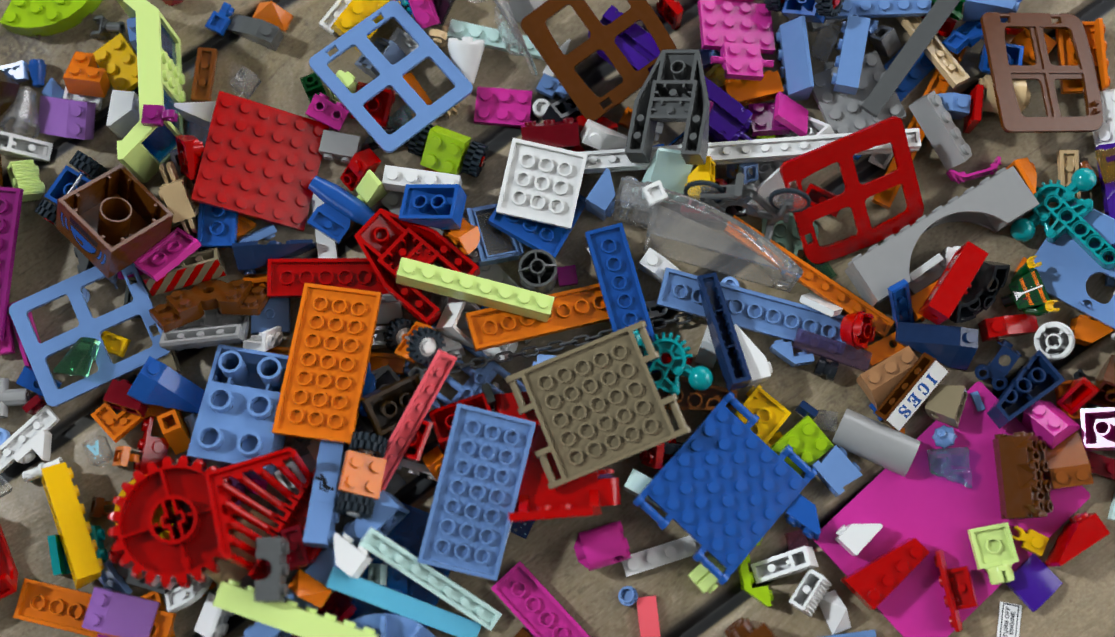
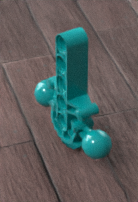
M1089 168L1076 170L1071 177V183L1067 187L1061 185V180H1057L1056 184H1053L1051 179L1048 185L1042 181L1041 188L1036 186L1034 196L1040 204L1032 210L1034 214L1028 219L1020 218L1013 222L1010 228L1012 237L1019 242H1026L1032 239L1035 235V227L1040 224L1045 227L1044 231L1049 243L1055 242L1056 239L1067 233L1103 269L1111 270L1115 268V249L1083 219L1088 213L1092 212L1093 201L1089 198L1084 200L1075 197V194L1079 191L1087 192L1096 185L1097 176L1094 171ZM1051 202H1056L1059 204L1055 208H1050L1048 206ZM1065 215L1072 217L1070 221H1064L1061 218ZM1052 218L1055 222L1052 226H1049L1048 223ZM1080 228L1086 230L1082 235L1077 234L1075 231ZM1098 242L1100 246L1098 248H1091L1089 244ZM1109 255L1112 256L1114 260L1111 262H1106L1103 260V258Z
M634 331L633 334L640 351L644 353V356L648 355L639 331ZM662 332L661 339L658 338L657 334H654L656 341L652 344L655 351H658L660 358L665 353L670 354L672 357L671 362L668 364H663L661 359L658 358L653 360L651 367H648L650 374L656 370L662 373L659 381H653L657 391L662 389L671 395L676 394L678 396L681 383L679 380L682 375L688 378L690 386L695 390L704 391L712 385L713 374L710 369L705 366L692 367L687 364V358H692L693 355L686 354L687 351L691 350L690 346L683 347L687 343L686 340L679 343L680 335H677L674 340L672 339V332L669 333V338H665V332ZM670 370L675 375L673 382L667 378Z

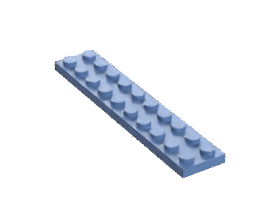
M666 267L656 305L706 319L697 275ZM720 282L733 324H737L739 328L843 355L846 343L841 340L840 325L844 315L830 317L804 304Z

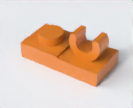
M116 446L112 466L127 467L128 462L139 463L140 455L130 453L131 447Z

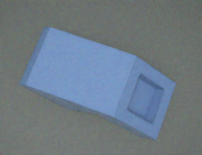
M785 339L776 340L769 347L770 352L791 367L809 365L815 361L814 355L807 354L806 351L796 353V356H794L791 341L786 342Z

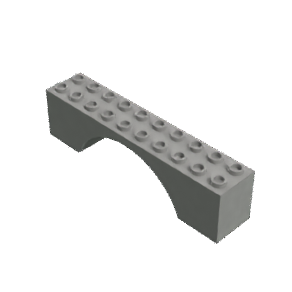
M1014 166L1009 169L1005 167L995 173L996 175L991 178H985L975 188L974 186L970 187L960 197L955 196L946 205H940L935 208L928 216L923 215L917 219L913 225L910 226L909 224L903 227L896 235L888 236L880 245L875 244L863 255L860 253L852 258V261L848 263L849 267L845 270V273L863 300L874 307L889 298L888 287L903 279L908 284L911 282L910 259L912 251L921 234L927 230L949 222H969L981 225L997 233L1037 207L1040 203Z

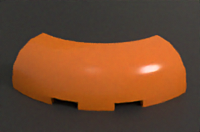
M462 218L460 230L441 229L443 231L442 236L452 244L457 245L458 249L467 255L477 248L480 241L478 226L470 224L464 218Z

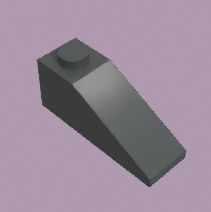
M234 14L227 28L228 31L275 52L284 37L280 27L261 19Z

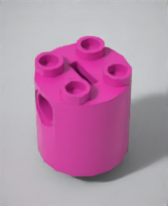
M621 521L611 522L579 532L574 545L578 562L589 569V571H593L631 558L627 538L624 537Z

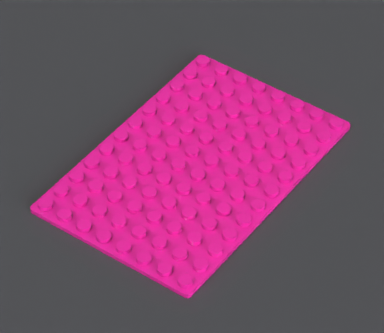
M980 381L967 390L968 397L958 428L937 420L934 421L916 438L921 443L905 477L885 468L820 529L821 534L818 540L813 538L814 542L846 576L909 538H916L930 552L877 607V610L903 637H948L955 630V628L951 627L949 616H951L950 609L946 607L944 602L945 589L941 587L939 582V575L941 573L939 567H936L934 563L935 551L943 549L948 569L968 566L978 606L959 610L961 622H963L1001 585H992L987 571L977 569L967 530L1008 522L1011 534L1016 537L1019 536V532L1013 529L1014 526L1022 528L1025 533L1032 529L1049 538L1090 498V493L1083 486L1052 489L1050 491V500L1053 503V512H1048L1047 517L1025 519L1001 518L993 439H995L996 434L1013 435L1014 432H1030L1016 417L1002 428H998L987 414L997 401V398ZM978 391L985 407L984 410L978 412L970 393ZM943 425L954 428V433L957 435L954 445L948 446L946 449L935 446V441L932 439L935 429ZM880 523L883 526L857 556H852L835 540L838 536L836 532L842 525ZM1013 540L1019 562L1012 564L1013 573L1033 554L1021 548L1023 542L1020 540Z

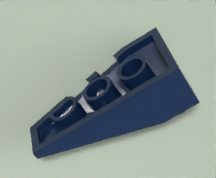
M313 239L288 240L286 244L276 242V240L269 241V243L264 245L258 244V241L232 243L238 271L247 277L266 271L268 259H293L316 248V243Z
M896 322L895 341L905 347L909 345L913 351H918L922 354L924 352L946 368L966 371L978 349L979 329Z

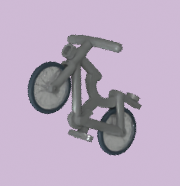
M741 172L736 175L735 185H718L711 181L697 180L688 183L684 187L685 196L695 202V210H699L701 214L706 215L710 211L724 214L727 206L737 205L747 208L746 214L749 216L767 219L766 232L760 246L761 252L767 251L776 223L780 220H783V223H788L790 212H801L811 205L809 195L794 188L777 189L765 200L758 194V189L754 183L744 184V174ZM754 200L766 211L759 210L757 205L752 204L749 201Z

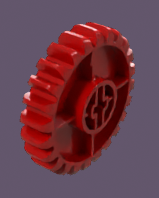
M185 455L178 459L176 465L175 461L167 456L164 457L161 468L151 461L147 463L148 473L146 475L138 470L133 472V477L136 481L133 485L123 482L121 488L126 495L125 497L116 496L112 501L120 509L108 515V519L117 523V526L108 530V536L119 539L112 545V552L124 554L119 563L124 568L133 567L131 570L132 577L136 579L145 577L146 584L153 587L161 581L162 587L167 590L173 589L177 581L182 588L187 589L191 586L192 577L200 583H205L207 581L206 570L219 574L221 572L220 565L218 564L220 559L230 562L220 555L205 478L207 472L219 469L218 467L211 466L207 469L206 462L200 458L192 464L191 460ZM230 478L223 479L224 481L232 485V480ZM218 487L221 495L233 503L238 501L237 498ZM183 505L190 506L192 512L185 513ZM222 506L225 515L230 516L234 520L240 517ZM175 515L181 518L182 520L176 521ZM178 523L179 529L174 527L172 524ZM226 525L228 534L233 535L238 532ZM168 531L171 540L165 539L162 532Z

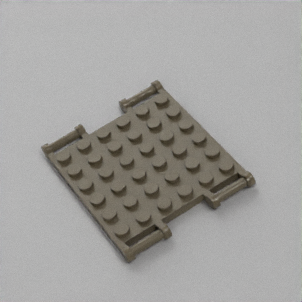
M645 320L505 377L506 383L510 385L519 407L517 409L519 415L535 410L549 445L535 452L548 479L549 484L547 485L549 490L691 432V428L687 426L677 403V395L673 394L661 399L646 363L660 358L658 351H655L646 329L647 324ZM636 330L639 331L648 355L644 357L633 334ZM522 378L531 403L526 405L516 381ZM664 405H670L680 428L679 430L674 431ZM550 452L562 477L558 480L555 478L546 455Z

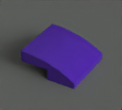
M1032 554L1014 572L1015 579L1012 582L1005 583L1032 612H1035L1062 584L1058 577L1035 554Z

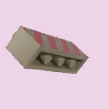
M215 247L189 255L157 282L143 273V281L152 296L164 294L226 276L225 262L218 248Z

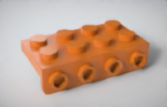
M1097 18L1095 21H1081L1092 53L1099 90L1104 91L1110 86L1111 82L1107 70L1109 60L1106 58L1105 24L1102 18ZM1055 29L1056 41L1058 42V66H1078L1069 32L1065 29ZM1060 80L1061 94H1084L1080 80Z

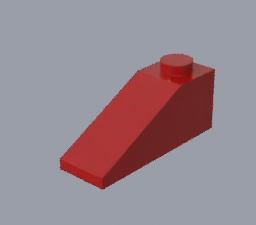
M1027 314L988 318L978 323L982 342L1036 333L1039 328L1036 316Z

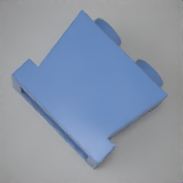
M837 445L833 446L821 461L817 460L810 466L818 471V478L835 497L845 491L843 489L844 486L862 476L860 473L861 468L854 461L851 462L846 457L848 455L847 452Z

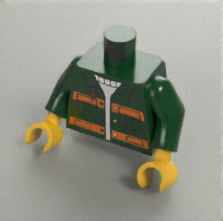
M1036 255L1029 257L1027 263L1015 273L1011 283L1008 285L1011 294L1001 297L1005 308L1016 304L1020 312L1039 317L1050 312H1058L1060 308L1053 307L1054 303L1058 302V300H1050L1037 268L1034 269L1042 265V262L1035 264L1034 259L1038 257Z

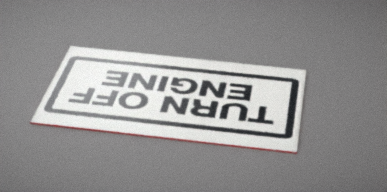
M1000 602L997 637H1019L1022 605Z

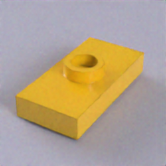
M108 331L102 332L101 337L108 353L123 358L131 340Z

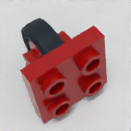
M674 438L640 452L641 464L661 469L663 467V460H669L683 443L676 442L677 440Z

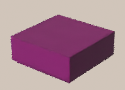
M575 265L557 267L559 287L578 285Z

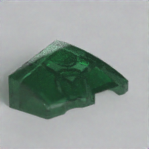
M80 337L53 369V373L88 378L92 361L96 360L100 341L95 338Z

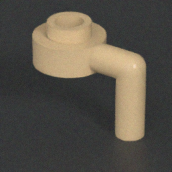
M442 26L441 30L430 29L428 36L436 45L443 48L447 40L449 27Z

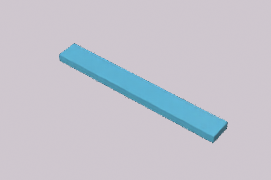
M334 566L326 583L328 588L456 637H477L482 626L478 622L362 577L358 579L352 578L343 570Z

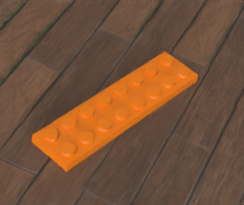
M599 283L548 294L555 298L551 315L547 322L494 308L466 313L465 316L475 352L609 321Z
M24 578L13 618L90 637H97L98 633L119 637L82 628L92 593ZM158 609L150 637H171L177 613Z

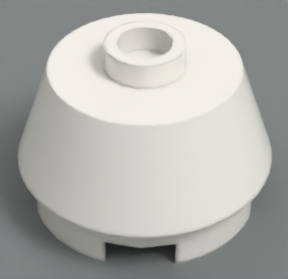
M1048 322L1040 326L1036 331L1034 346L1047 359L1060 360L1067 357L1073 351L1075 336L1073 331L1064 323Z

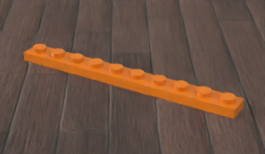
M964 48L958 54L949 52L960 64L966 49ZM937 68L923 96L932 91H935L936 94L946 93L950 84ZM913 115L907 129L919 128L922 142L925 133ZM917 151L911 152L912 160L914 159ZM894 155L884 175L897 169ZM901 184L875 194L871 202L889 209Z
M736 215L732 217L723 232L823 299L843 308L842 311L844 313L851 314L865 311L874 316L871 319L872 326H876L875 333L880 337H886L894 324V320L772 239L767 251L761 252L760 246L764 234Z

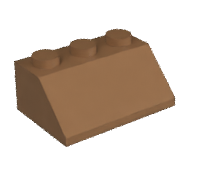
M908 345L862 373L856 381L870 402L878 409L918 361V358Z

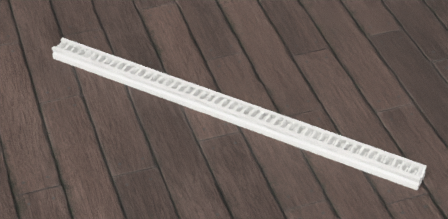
M919 128L905 129L910 152L919 151V148H921ZM852 133L708 143L707 156H711L716 165L790 160ZM886 143L854 155L893 153L891 144ZM682 145L652 147L650 163L659 147L681 151ZM625 149L580 152L588 154L584 174L603 173L606 168L610 172L647 170L650 163H631L625 154Z

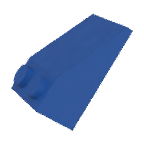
M406 184L399 220L438 229L460 230L467 195L460 184Z

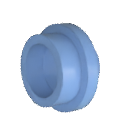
M631 586L623 587L618 594L619 602L624 606L634 605L638 599L636 589Z

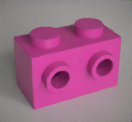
M322 93L319 95L315 94L305 116L324 125L326 124L329 128L339 132L349 111L346 110L342 103L336 102L335 104L329 101L330 97Z

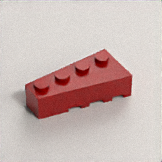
M909 538L865 566L855 570V572L840 579V581L868 609L875 610L930 552L916 538Z

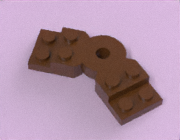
M238 279L226 283L221 280H208L195 285L191 290L183 289L172 292L170 295L165 296L167 303L155 306V308L149 310V313L157 325L166 333L201 319L204 315V310L219 308L222 314L259 316L270 298L267 297V288L261 286L253 287L252 281Z

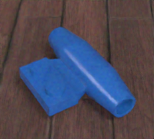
M315 176L308 186L324 204L316 208L307 224L340 244L349 231L351 221L364 225L375 214L362 200L339 185L319 176Z

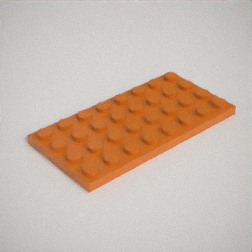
M311 283L304 284L272 428L273 434L350 445L352 434L356 428L361 403L360 399L362 398L382 299L381 292Z

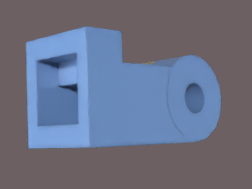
M758 163L726 164L727 177L736 179L737 173L741 172L744 174V184L758 180ZM748 168L753 169L752 175L749 173Z

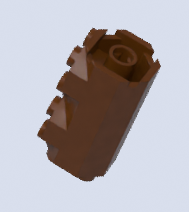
M1014 432L1013 435L996 434L995 439H993L1001 518L1025 519L1047 517L1048 512H1053V503L1050 500L1051 484L1049 480H1044L1043 473L1049 469L1045 457V441L1040 440L1038 436H1035V433Z

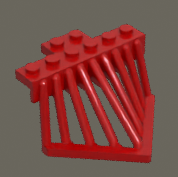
M290 447L207 472L205 475L220 555L226 560L250 570L248 575L253 580H264L269 577L266 562L258 559L256 562H251L232 553L230 544L256 558V548L228 534L226 525L256 542V538H262L263 536L230 516L225 515L222 506L272 537H281L280 530L299 524L302 526L304 534L315 469L311 473L296 450ZM293 460L307 480L305 484L297 478L283 461ZM273 464L295 486L299 494L296 495L263 467ZM253 470L292 502V505L290 506L279 500L243 473ZM229 477L237 479L282 511L285 516L282 517L269 510L223 479ZM218 487L277 524V529L221 495ZM306 546L309 561L313 564L322 548Z

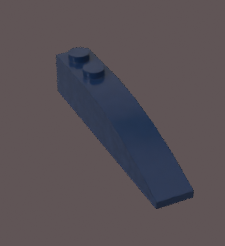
M717 273L697 276L706 321L727 390L732 391L745 388L752 378Z

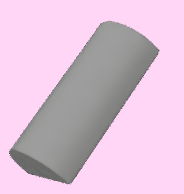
M848 408L832 440L833 445L841 446L844 450L903 477L906 476L921 441Z

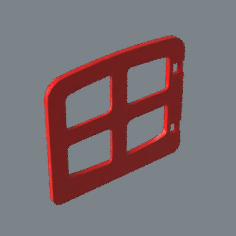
M892 116L790 159L780 166V173L785 188H790L789 183L795 180L797 189L803 191L801 182L804 178L835 162H838L845 185L843 193L808 207L804 211L792 212L798 234L801 238L804 254L811 262L821 264L866 248L892 234L900 232L903 227L909 224L910 226L913 225L917 219L922 217L924 204L903 121L899 117ZM890 143L897 169L870 182L860 184L853 161L854 154ZM901 184L907 204L906 210L877 226L871 227L865 205L866 199ZM794 194V198L791 201L793 207H800L806 204V200L802 196ZM850 207L857 228V234L831 244L819 246L813 222L840 209ZM810 233L812 242L807 243L805 235Z

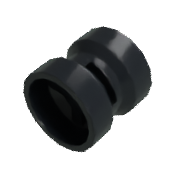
M819 357L814 375H825L826 379L833 381L839 363L832 361L829 364L826 358Z

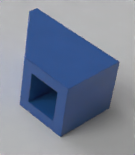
M799 494L785 511L784 518L792 527L797 526L803 530L802 533L809 539L814 538L818 540L821 531L816 505Z

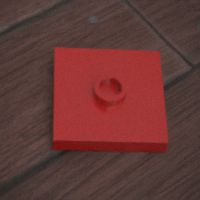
M977 84L969 94L971 95L970 113L964 117L963 133H971L981 121L984 85Z

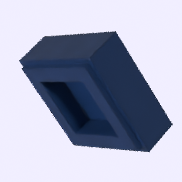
M802 401L795 409L803 417L809 415L812 420L819 413L817 409L805 401Z

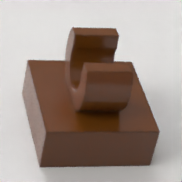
M93 497L89 516L101 518V515L108 516L109 512L104 511V506L113 505L111 501H104L105 498Z

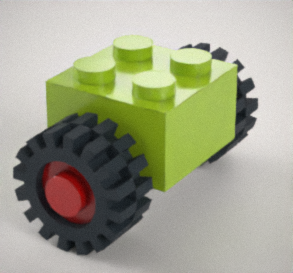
M429 125L409 140L408 152L422 157L420 165L455 175H459L462 171L477 178L482 171L489 148L487 145L472 141V144H470L471 138L438 125Z

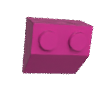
M1038 400L1024 411L1022 424L1031 433H1035V436H1038L1040 440H1044L1050 449L1056 447L1081 427L1050 401Z

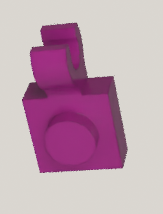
M143 104L141 123L144 126L163 127L164 121H178V114L175 113V110H165L163 105Z

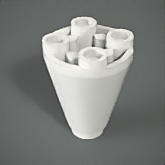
M462 37V40L448 38V50L451 61L471 84H474L483 55L485 41H473V37Z

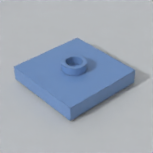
M270 298L259 316L251 315V334H259V332L276 326H281V332L291 333L290 298Z

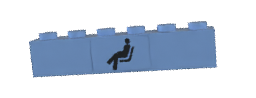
M320 441L303 543L307 547L331 549L332 543H334L335 523L339 522L340 514L335 510L338 496L343 493L338 491L349 444Z

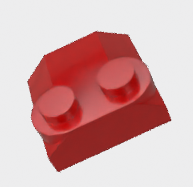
M358 81L356 92L366 86L367 83ZM386 88L363 105L380 126L387 127L391 108L395 102V91Z
M193 135L175 136L181 173L190 180L196 179L201 153L204 152L203 143Z

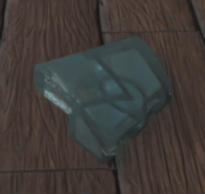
M968 447L927 450L931 474L945 477L949 481H955L965 485L967 488H972V472L969 465Z

